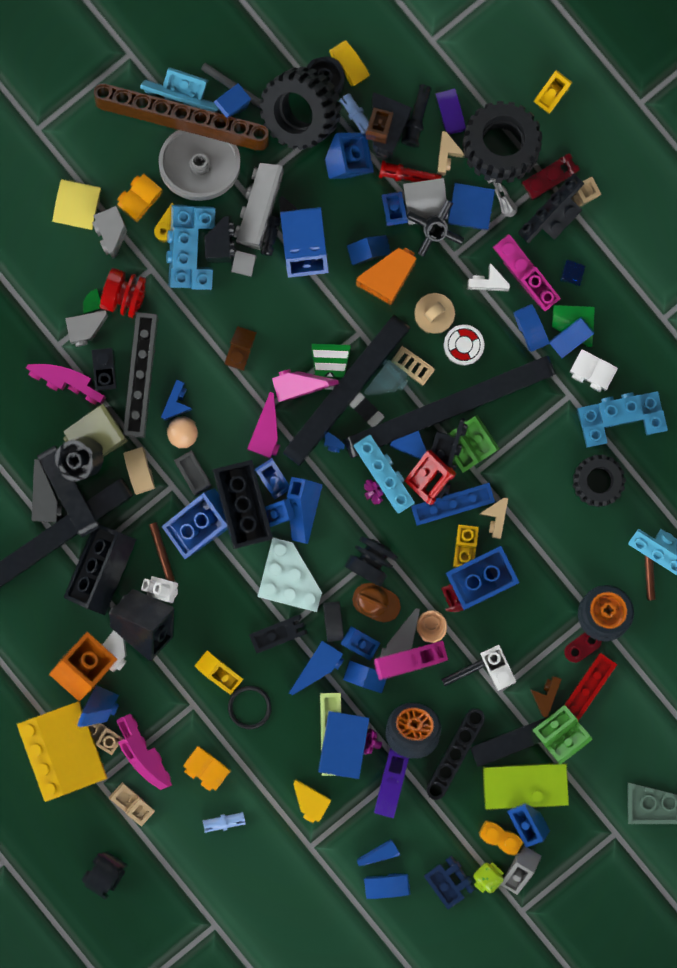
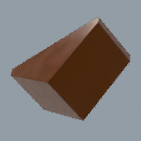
M373 108L366 131V139L386 144L393 112Z

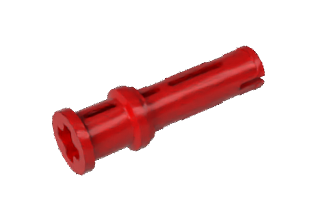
M382 160L379 178H393L397 182L401 181V179L412 182L441 179L440 174L404 168V165L400 163L395 165L386 163L385 160Z

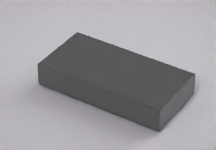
M192 450L174 460L194 496L212 486Z

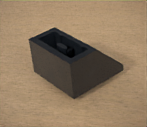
M224 216L205 236V258L207 263H231V257H235L234 242H231V237H234L235 234L234 223L230 222L229 216Z

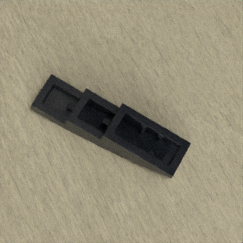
M544 717L470 747L477 767L540 743L541 741L535 735L533 729L547 718Z

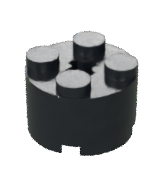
M328 56L313 59L307 65L308 71L313 68L318 71L319 75L324 74L328 76V82L333 83L335 93L338 92L340 95L345 85V74L341 64L336 59Z
M85 436L69 440L58 448L55 456L56 466L61 470L62 476L70 481H79L97 474L103 465V447L92 438Z
M108 851L102 852V854L98 853L93 861L95 866L91 871L88 870L82 878L86 888L105 900L110 896L107 892L109 890L114 891L126 871L123 868L128 867V864Z

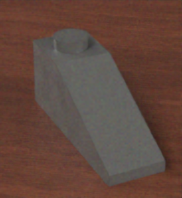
M34 459L32 521L58 522L59 518H62L63 508L59 506V500L39 459Z
M415 608L387 643L386 648L382 647L380 658L412 649L420 609Z

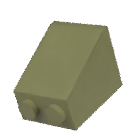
M104 404L63 431L66 435L63 437L65 442L82 436L92 438L102 445L103 457L128 442L114 417Z

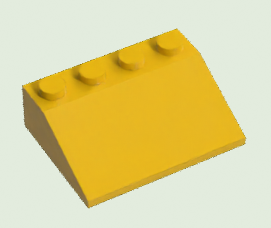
M80 701L17 724L45 802L107 779L89 726H77L83 711Z

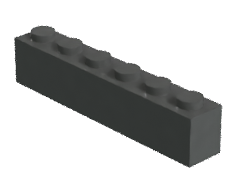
M136 312L124 436L146 437L158 326L157 314Z

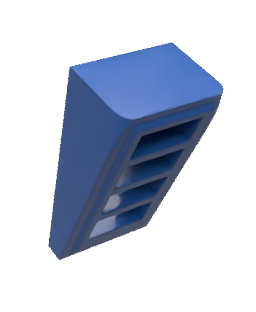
M390 839L359 857L357 863L359 866L397 857L400 855V852L393 840Z

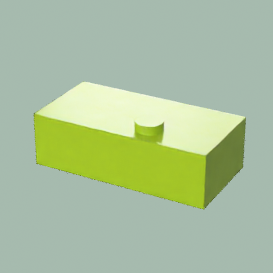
M559 763L483 766L485 809L515 808L525 803L531 807L569 805L566 763L561 765Z

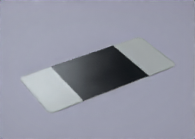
M361 393L350 404L371 427L376 426L384 418Z

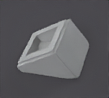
M236 251L232 272L251 277L256 255Z

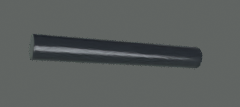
M483 659L442 678L444 686L485 667Z

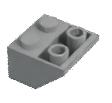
M115 206L93 215L95 221L92 222L98 236L102 235L103 240L100 243L106 255L110 254L112 259L117 257L127 233L121 214Z

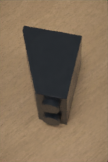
M374 92L372 95V111L373 108L393 112V117L386 144L373 141V152L376 153V157L387 161V158L392 160L411 116L412 108Z
M135 589L124 595L120 603L110 610V628L149 661H152L173 638L174 607Z

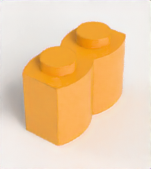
M145 174L141 177L137 175L130 184L132 185L131 189L128 192L123 191L117 199L119 201L118 207L136 222L141 219L163 192L162 188Z
M197 746L183 765L186 768L184 772L193 779L198 777L202 780L201 785L208 791L212 789L216 791L231 772L228 767L200 746Z
M485 820L479 831L480 837L485 842L491 845H498L502 851L510 855H517L523 843L517 834L503 830L500 825L493 821Z

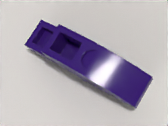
M392 748L389 751L374 814L394 819L409 757L400 756Z

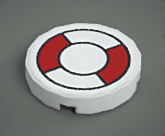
M464 324L455 326L445 337V354L450 361L464 366L473 364L483 353V336L473 326Z

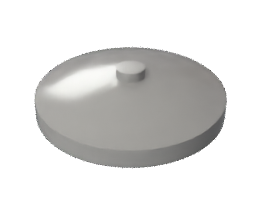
M177 130L167 138L160 150L159 171L166 186L180 197L195 201L210 200L227 192L236 182L240 172V154L237 145Z

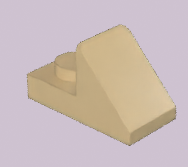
M442 131L437 174L445 176L446 170L450 171L451 158H448V156L464 157V153L448 133Z
M504 497L479 514L495 517V521H491L489 528L492 538L501 539L508 498Z

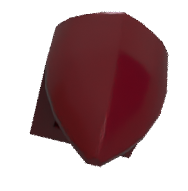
M451 584L441 588L449 605L445 609L446 611L460 612L464 610Z

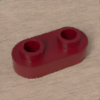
M584 632L566 645L564 649L565 658L570 662H580L598 649L602 641L595 639L594 644H589L588 638L590 636ZM572 649H578L579 653L577 656L571 654Z

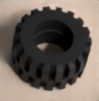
M593 455L583 460L576 467L573 475V488H575V494L580 497L582 502L590 506L601 507L615 502L621 496L622 491L625 489L626 478H624L625 472L624 469H621L619 462L614 461L615 459L612 457H607V455ZM603 469L609 474L611 484L607 491L596 493L589 488L587 477L592 470Z

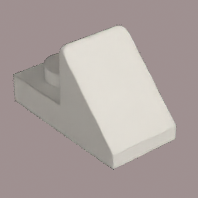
M490 264L488 280L485 279V276H473V279L468 280V289L509 291L510 284Z

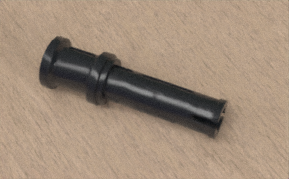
M419 85L412 117L406 124V135L401 141L404 145L416 148L420 145L418 140L421 131L424 130L422 121L432 90L430 86H427L425 93H423L425 85Z

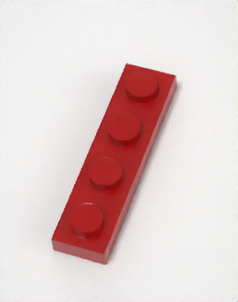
M602 653L598 654L564 704L578 721L617 666L615 662Z

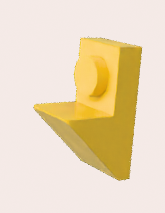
M556 70L533 102L550 114L562 96L568 91L572 81Z

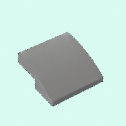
M444 178L403 184L407 215L411 211L425 219L431 216H438L446 201ZM408 219V225L417 224Z

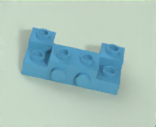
M171 206V231L167 232V242L170 243V251L166 253V262L169 263L168 286L170 288L212 290L213 269L211 267H197L198 229H213L215 227L214 207Z
M658 391L634 396L633 392L622 394V398L614 400L613 397L601 399L602 403L578 408L577 411L586 448L607 444L604 428L643 420L646 436L668 431Z

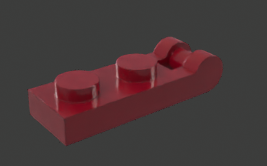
M571 153L564 155L556 162L521 183L532 200L581 170L578 165L574 164ZM564 164H566L567 168L569 169L565 173L561 169V166Z

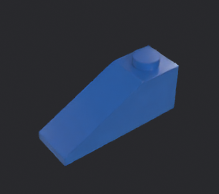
M322 641L289 693L294 695L332 672L334 668L338 670L344 661L341 658L343 653Z

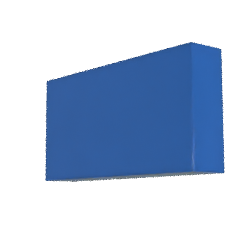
M580 317L550 340L549 343L560 357L563 358L591 337L594 331Z

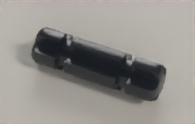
M270 216L268 219L269 227L267 226L263 240L265 245H262L261 249L263 255L272 256L274 248L272 246L275 245L278 233L277 226L279 227L281 221L279 217Z

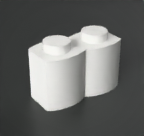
M581 349L570 373L573 374V379L581 383L585 380L591 383L590 387L601 392V390H607L618 368Z

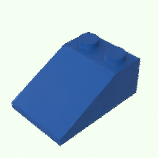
M215 488L202 493L161 526L184 559H187L228 530L220 496Z
M501 546L446 573L464 610L519 583Z

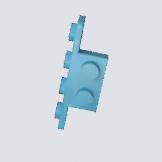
M170 67L167 70L163 85L144 80L140 86V89L145 90V93L150 95L158 94L164 96V99L169 101H179L185 105L218 113L220 110L215 103L203 99L208 80Z
M371 435L354 445L355 450L395 511L399 514L412 506L414 500L402 484L404 479L400 472H395L391 467L393 462L388 454L383 455Z
M638 529L628 545L677 575V539L662 529L657 533L655 539Z

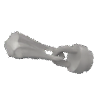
M491 178L487 182L488 184L493 183L495 186V193L500 202L501 213L507 217L515 216L517 206L509 197L506 188L501 183L497 185L495 183L496 179ZM502 190H503L504 195H505V196H503V197H501V195H500V193H499V192H502Z

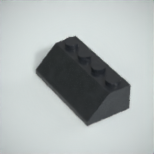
M248 460L213 469L233 549L272 540L273 537L253 461Z
M100 525V528L91 532L64 598L86 609L105 615L134 548L136 539L103 525Z

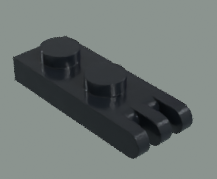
M301 614L249 634L256 654L308 634L307 629L298 631V628L305 626L304 622L295 624V621L302 618Z

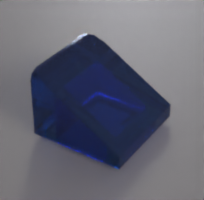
M566 260L560 281L580 286L585 266L571 260Z

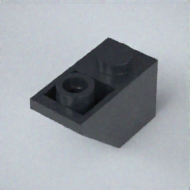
M113 348L92 350L96 391L117 389Z

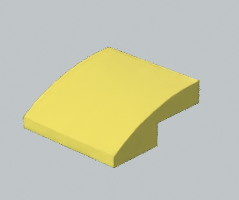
M61 179L52 222L92 230L94 227L92 222L95 221L93 215L96 214L99 204L101 187Z

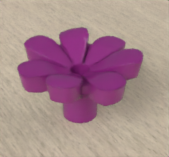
M372 479L366 480V484H364L365 490L368 491L365 493L366 499L372 498L371 501L374 505L380 504L383 501L381 497L383 495L382 489L376 481L373 482Z
M371 728L368 729L363 755L371 754L373 748L381 749L382 742L376 740L377 733Z

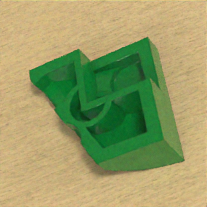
M554 305L552 307V328L562 332L582 317L593 330L595 307ZM593 335L583 342L586 347L592 348Z

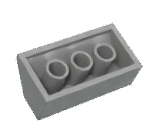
M259 163V167L254 168L251 178L254 180L253 187H249L246 194V199H249L247 207H242L240 218H243L241 226L237 225L234 237L237 238V244L261 250L268 226V219L271 216L283 177V166Z

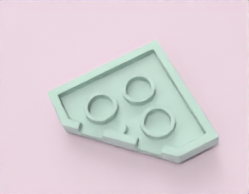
M273 538L258 597L317 612L322 592L292 542Z

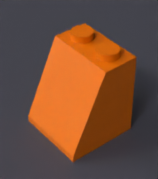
M400 248L396 249L358 276L356 286L392 305L416 263L415 253L407 248L403 250Z
M86 632L49 675L73 697L81 701L118 659L92 635Z

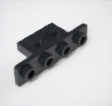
M572 174L556 193L552 194L550 199L537 210L536 214L523 225L518 234L529 243L543 229L555 240L582 211L571 198L584 185V182L575 174Z
M465 418L460 420L456 436L437 431L431 449L438 458L454 471L457 467V464L454 463L456 455L460 456L463 444H460L461 436L465 437L468 425L465 424ZM447 482L440 491L438 498L442 499L445 494H449L452 483Z

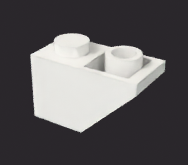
M499 645L480 653L497 691L516 683Z

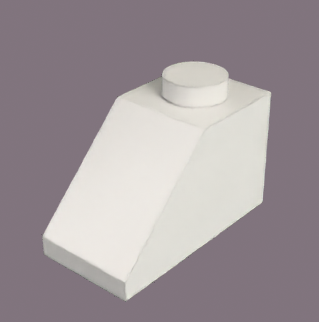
M113 630L103 643V646L118 659L109 669L115 672L116 669L120 671L127 662L124 659L127 656L125 640Z

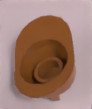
M365 583L357 587L353 594V605L356 610L376 621L389 622L399 614L400 600L396 594L372 583Z

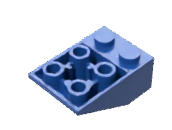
M321 207L280 212L288 278L329 273Z

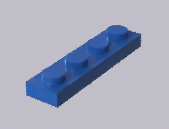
M486 483L443 496L442 499L436 498L433 505L423 502L411 506L418 526L495 503L490 483Z

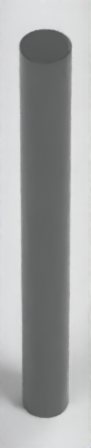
M206 63L201 68L202 71L229 89L237 84ZM244 89L251 98L250 102L260 108L261 99Z

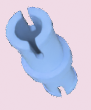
M350 93L344 95L339 101L348 112L349 119L355 122L361 134L366 133L369 121L363 114L364 110L356 104Z
M243 812L227 816L222 814L218 818L203 820L205 833L220 829L225 831L230 827L245 825Z

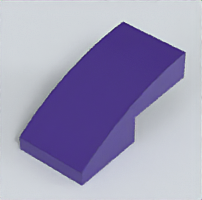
M451 89L436 93L442 122L448 135L465 131L466 126L456 90Z

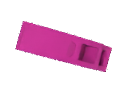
M508 234L493 246V249L504 261L503 263L544 311L561 299L511 235Z
M29 364L26 367L30 371L28 375L38 381L40 378L46 380V386L55 391L58 388L64 390L68 384L69 390L77 395L79 392L87 395L85 399L94 405L97 402L103 404L106 399L104 395L89 387L93 380L82 373L50 364Z
M443 641L374 659L379 680L448 660Z
M131 713L117 719L116 722L124 737L118 744L135 770L160 790L171 786L170 775L162 765L160 754L155 748L147 750L146 741L140 735L137 729L138 724L131 716Z

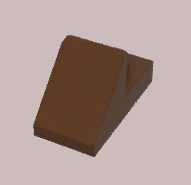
M237 326L230 342L231 346L224 365L244 371L257 332Z
M552 676L551 679H547L543 689L546 691L545 695L530 689L543 717H548L562 680L560 678Z

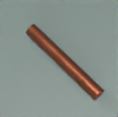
M157 522L149 524L165 578L168 581H175Z
M645 556L647 600H655L654 564L652 559Z

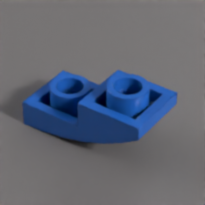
M532 304L513 312L519 330L523 332L529 351L532 352L550 344Z
M327 432L323 437L325 438L324 446L328 447L327 450L336 453L344 450L345 445L334 435Z
M388 874L387 876L364 878L366 899L410 895L408 874Z

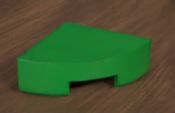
M97 288L92 290L83 302L84 315L100 310L101 298Z

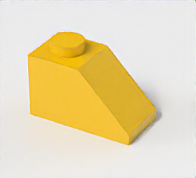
M208 650L195 664V667L202 674L230 695L243 681L242 677Z
M296 779L294 781V788L300 810L304 814L303 818L312 823L315 820L320 822L331 799Z

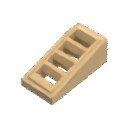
M403 346L390 362L421 386H424L435 371V368ZM404 353L408 355L402 364L398 363ZM412 358L414 361L408 369L405 368V365ZM419 363L420 367L415 373H412V369ZM422 369H427L422 378H419L418 375Z

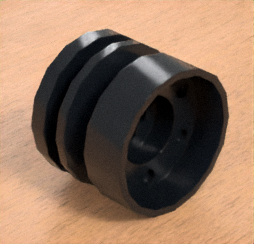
M361 536L359 541L366 545L365 549L356 545L355 549L361 553V556L350 555L344 567L381 587L387 578L386 573L381 570L382 566L392 569L393 565L386 562V559L388 557L396 562L398 556L380 542Z

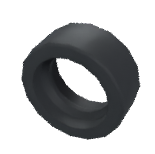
M340 602L323 603L327 641L343 640Z

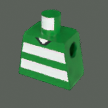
M312 344L315 375L331 379H342L346 373L350 345ZM336 385L323 390L332 391Z

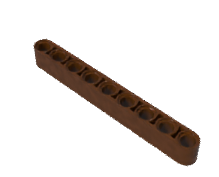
M99 84L94 89L95 104L99 109L258 151L266 149L269 143V131L261 124L234 117L226 118L223 114L108 84Z

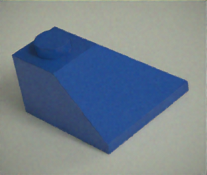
M336 133L325 158L329 179H343L374 172L366 133Z

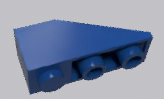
M291 477L287 499H290L295 518L290 520L292 541L308 544L323 484Z

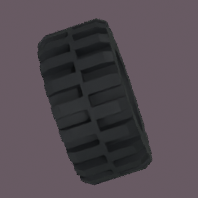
M294 67L283 72L266 85V89L263 90L261 95L263 99L260 100V108L263 111L260 114L261 118L265 120L264 126L271 131L270 135L273 138L279 139L278 142L280 144H288V147L292 149L298 147V149L302 150L317 145L335 131L337 123L340 121L341 114L338 112L341 111V103H338L340 98L338 92L335 93L333 89L335 86L332 82L329 83L326 80L327 77L324 74L319 75L318 71L313 68L308 71L307 67ZM290 92L297 93L308 101L313 114L311 124L304 123L293 115L289 107Z
M497 101L496 105L492 103L485 104V108L480 107L476 110L475 115L470 117L468 125H466L462 145L464 147V158H468L467 164L470 168L475 167L474 173L478 176L483 174L485 176L484 179L487 181L494 178L496 179L495 183H502V180H506L507 183L514 182L515 177L517 179L523 178L525 172L529 173L537 162L542 146V132L539 131V122L533 121L535 116L531 112L527 114L525 112L526 108L522 105L518 108L514 106V102L510 101L508 104H503V101ZM493 129H507L518 137L521 148L517 153L510 156L494 154L486 147L483 141L484 135Z

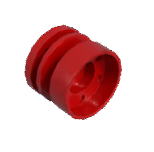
M112 268L105 282L100 309L114 312L117 306L121 305L120 314L124 316L129 308L128 317L134 319L144 300L146 278L140 277L137 284H135L136 275L132 274L129 281L126 282V272Z

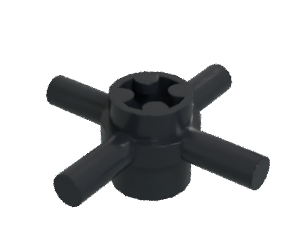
M446 199L438 216H431L427 219L411 211L408 213L407 219L423 226V231L426 235L417 252L419 255L424 257L433 241H441L444 238L459 245L462 244L464 238L449 231L445 222L453 202ZM437 224L439 227L442 228L440 229V231L438 229H435L432 233V225Z

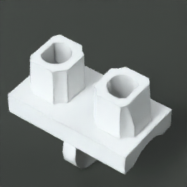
M152 576L151 580H143L141 590L146 591L147 595L152 598L173 603L174 598L178 594V583Z

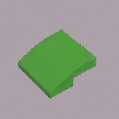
M478 415L465 422L468 425L465 437L461 436L460 444H463L460 456L456 455L455 462L462 472L467 471L499 450V447ZM458 428L454 429L448 434L456 436Z
M565 705L533 729L535 735L560 765L592 740L588 732Z

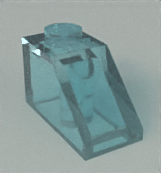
M388 360L364 391V394L366 396L395 393L398 389L402 391L409 382L406 379L408 374Z

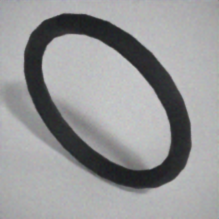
M245 686L232 694L228 703V712L230 718L237 726L244 729H255L262 726L268 720L271 713V702L268 695L262 689L255 686ZM246 690L257 691L265 698L267 703L265 717L254 725H246L239 722L232 711L235 697Z

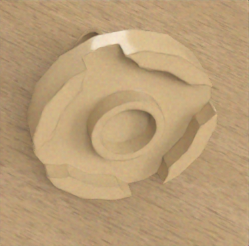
M427 294L416 304L414 312L415 321L419 328L427 333H442L453 323L455 316L454 306L450 299L442 294Z

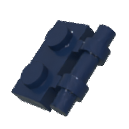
M452 855L446 859L450 866L445 870L439 864L423 875L447 910L464 899L460 892L463 888H466L469 894L476 889L471 883L473 880L470 876H466L461 869L462 865ZM452 873H455L460 880L457 885L450 878Z

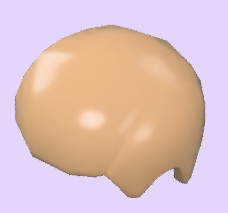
M179 416L170 421L167 428V437L171 444L177 448H188L195 443L198 437V430L192 419L186 416Z
M426 611L418 618L417 632L425 642H438L446 634L447 621L438 611Z

